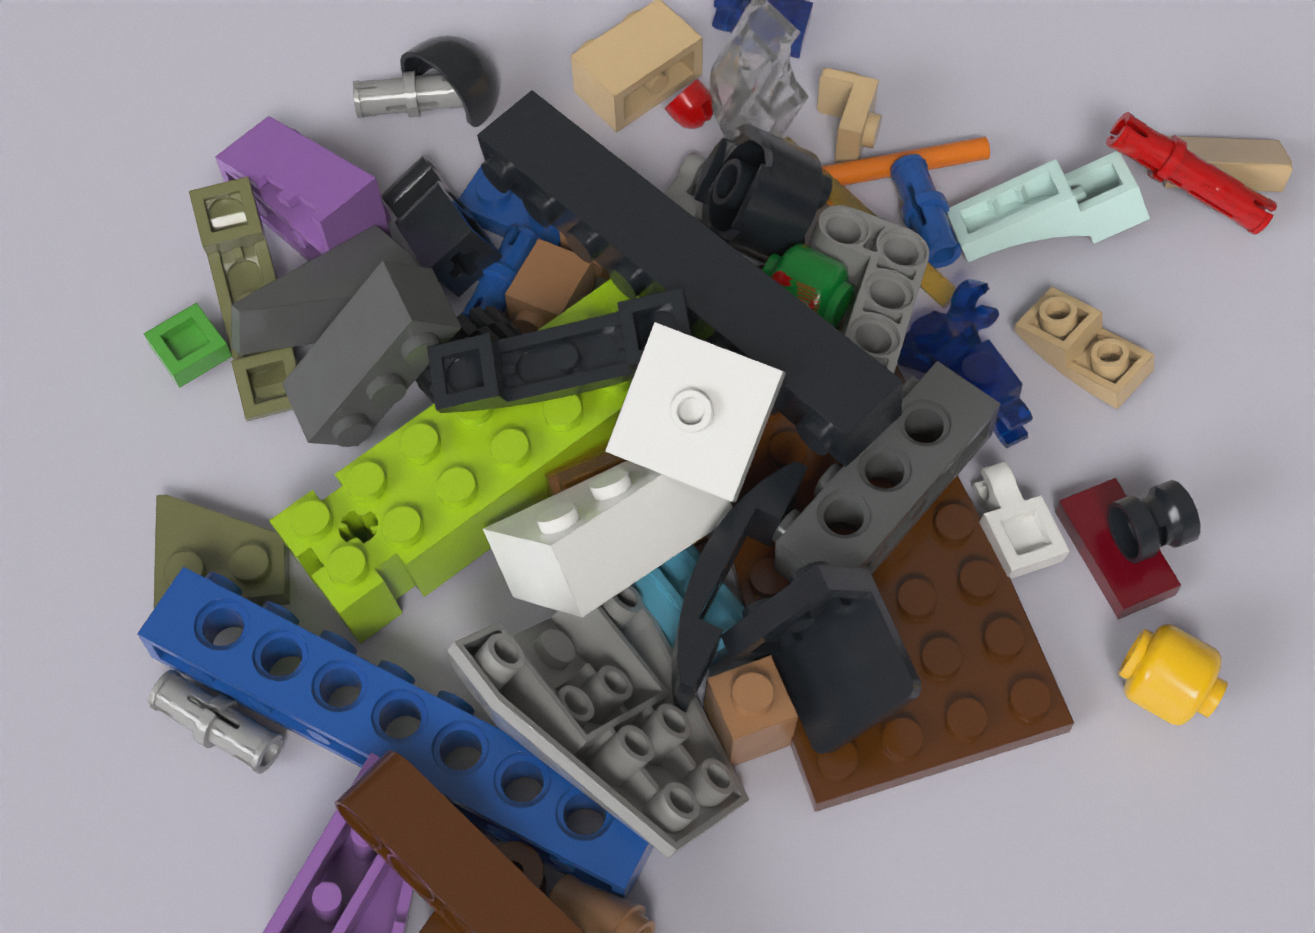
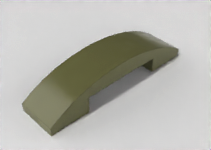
M249 177L190 190L189 195L202 247L208 257L233 357L231 363L245 419L248 422L293 410L282 383L299 364L295 347L239 355L231 347V304L277 279Z

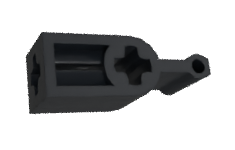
M422 155L381 197L396 216L395 224L422 266L432 268L438 281L456 296L460 297L484 275L483 270L498 262L502 255L465 204L449 189L439 175V171Z

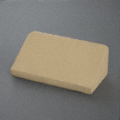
M1178 136L1187 142L1188 150L1236 178L1254 191L1283 192L1293 171L1292 160L1280 140ZM1164 180L1165 188H1179Z

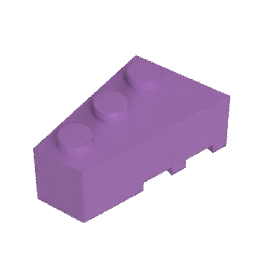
M270 116L266 117L215 156L224 182L249 177L262 222L308 262L374 225L391 237L388 225L391 221V216L382 202L376 177Z
M371 753L352 785L380 757ZM336 810L263 933H406L414 890L346 823L338 810Z

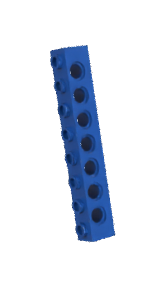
M183 567L138 631L137 635L153 659L220 694L229 696L237 703L361 768L371 753L381 757L388 750L397 752L409 761L480 831L503 843L507 841H520L530 845L540 855L543 864L564 875L573 874L583 882L627 899L654 849L651 844L500 728L473 716L475 712L473 707L460 697L447 691H439L437 696L430 694L415 686L416 681L414 677L398 665L381 660L378 666L358 657L356 655L357 649L343 637L327 630H323L320 636L298 626L300 623L299 619L277 603L265 601L261 607L242 597L243 592L235 583L218 573L208 572L206 577H203ZM231 627L243 629L241 636L235 642L225 646L213 644L216 636L221 631ZM291 656L302 659L299 667L289 675L274 676L270 674L272 666L282 658ZM352 686L361 690L358 698L348 706L333 707L327 704L330 695L341 687ZM410 716L421 722L418 729L406 738L398 739L385 734L389 724L399 717ZM459 747H471L481 753L478 762L466 770H454L444 763L448 754ZM523 777L534 779L542 786L540 794L528 802L513 801L504 793L512 781ZM579 809L594 810L604 820L602 827L589 835L574 833L567 827L565 822L574 811Z

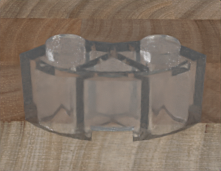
M752 0L748 4L719 51L711 69L709 90L712 98V108L724 138L733 141L742 134L735 129L742 124H751L781 138L809 98L808 94L796 80L790 64L791 47L801 32L767 0Z

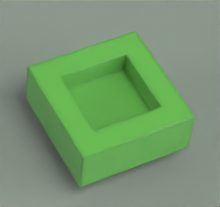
M197 302L143 333L149 346L179 388L232 357L227 343Z

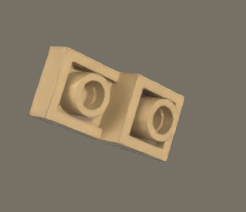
M1051 287L1015 324V333L1046 362L1079 387L1117 410L1154 370L1153 353L1104 329L1102 311L1054 287Z

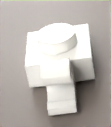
M1005 461L982 468L981 474L984 480L976 482L972 486L979 504L987 511V513L983 514L979 523L1007 577L1010 576V579L1063 562L1070 550L1042 495L1024 500L1017 486L1014 474Z

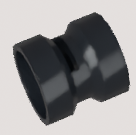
M1170 480L1150 488L1146 497L1139 499L1130 495L1110 503L1107 508V522L1114 543L1127 561L1133 564L1157 556L1160 547L1164 545L1177 548L1198 540L1200 536L1201 523L1194 501L1188 491L1175 480Z

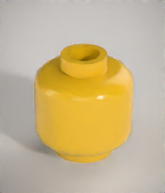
M1171 624L1162 625L1153 633L1144 628L1130 647L1117 674L1126 679L1124 685L1126 698L1166 722L1177 726L1189 722L1197 712L1208 718L1218 706L1228 686L1227 681L1218 677L1222 661L1220 652L1211 645Z

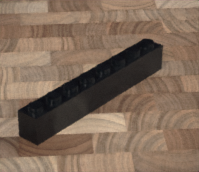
M533 90L477 134L485 160L481 164V168L489 182L501 193L505 194L510 190L520 198L527 212L539 225L544 228L552 225L565 236L570 248L583 261L591 263L595 260L609 272L613 283L625 296L634 299L638 296L643 297L682 287L686 295L693 337L786 372L770 414L775 415L779 412L792 422L804 443L817 454L825 455L828 452L847 467L902 415L903 381Z

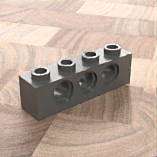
M938 361L921 379L915 375L909 378L903 385L902 415L847 467H842L837 463L833 464L820 478L813 493L816 497L805 510L800 512L798 509H793L781 521L772 539L776 543L773 570L789 581L792 573L799 568L813 562L826 561L829 565L869 568L872 575L992 436L1001 403ZM924 434L934 442L920 443L910 438L909 435ZM877 477L886 478L896 486L888 489L879 488L868 480ZM843 522L853 526L857 532L850 535H839L832 532L827 526L832 523Z

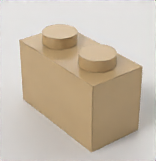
M654 0L641 10L629 13L621 23L598 38L586 41L578 51L571 55L574 92L617 133L702 75L703 37L662 0Z

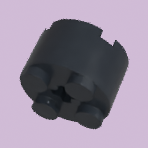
M742 124L735 128L742 134L733 141L723 137L706 160L694 195V200L703 203L702 219L695 218L742 255L766 263L774 253L782 256L795 244H805V235L812 224L817 210L822 208L830 197L833 185L832 178L822 172L821 163L813 152L751 124Z

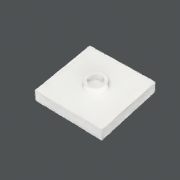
M654 323L605 452L728 501L736 502L786 372Z

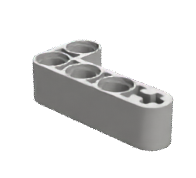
M844 205L830 206L819 215L808 246L844 263L849 271L848 283L855 286L854 295L841 333L894 373L929 259L928 245L918 233L906 227Z

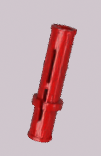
M1130 112L1124 113L1109 133L1112 135L1107 137L1106 145L1148 169L1147 175L1155 181L1161 183L1164 179L1174 184L1205 205L1235 221V223L1247 229L1253 235L1263 231L1272 220L1274 215L1265 210L1275 211L1277 208L1275 201L1257 193L1223 170L1198 157L1187 149V142L1178 136L1173 135L1170 139L1149 127Z

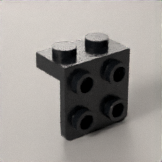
M817 561L807 564L792 573L789 577L791 584L775 596L763 598L747 606L742 611L743 619L724 632L721 638L731 660H759L768 656L775 660L812 748L817 753L824 754L837 751L915 700L921 693L922 685L869 568L829 565L826 561Z

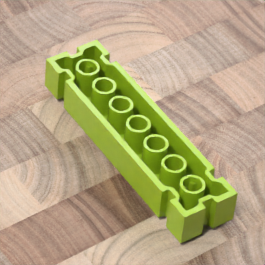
M609 279L539 330L619 312L617 302L630 300V298L625 296L613 281ZM632 380L577 395L497 409L439 413L434 403L334 475L341 485L336 491L320 500L316 493L311 490L270 519L269 522L315 586L321 590L331 607L359 644H361L403 613L396 600L406 592L416 587L425 597L490 550L491 547L483 531L484 528L581 483L614 459L615 455L605 451Z

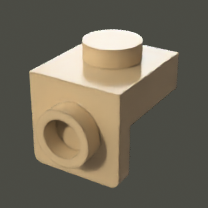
M824 68L819 80L817 110L820 113L841 118L838 127L834 164L859 160L863 148L874 149L882 121V115L875 113L879 80L861 76L855 72Z

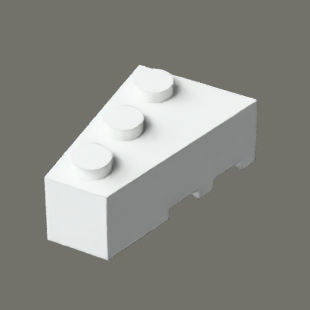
M627 460L484 528L483 531L514 598L578 617H584L716 529L733 507L731 502Z

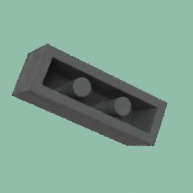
M382 260L282 383L308 443L339 445L341 447L359 446L361 442L371 435L372 429L392 406L405 396L407 389L429 365L427 347L448 343L460 330L461 325L432 268Z

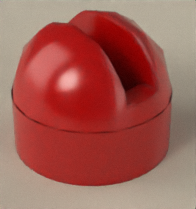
M699 78L664 108L675 122L688 129L702 127L706 121L712 118L715 111L714 99Z

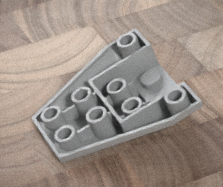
M632 585L584 617L557 611L550 619L512 636H509L498 622L454 641L447 649L454 672L498 728L667 858L674 855L750 800L696 695L687 712L674 706L671 686L673 650L658 621L643 604L640 594Z

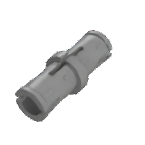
M415 71L403 72V77L353 81L354 106L358 118L391 113H408L409 118L420 117V111L463 107L460 98L441 74L416 76Z
M176 670L165 672L157 680L150 692L148 703H150L152 709L162 712L193 731V739L205 748L217 746L250 766L258 774L268 770L282 750L284 740L280 733L271 731L238 711V703L225 694L215 697L182 677Z

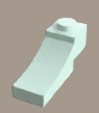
M1118 151L1067 174L1063 173L1057 159L960 202L950 207L949 212H947L968 262L1012 246L1049 238L1090 236L1093 244L1150 219L1139 186L1122 154Z

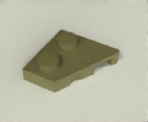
M166 494L156 495L154 608L183 567L203 577H206L208 572H215L226 577L242 590V597L261 607L265 601H271L279 605L290 604L289 550L277 532Z

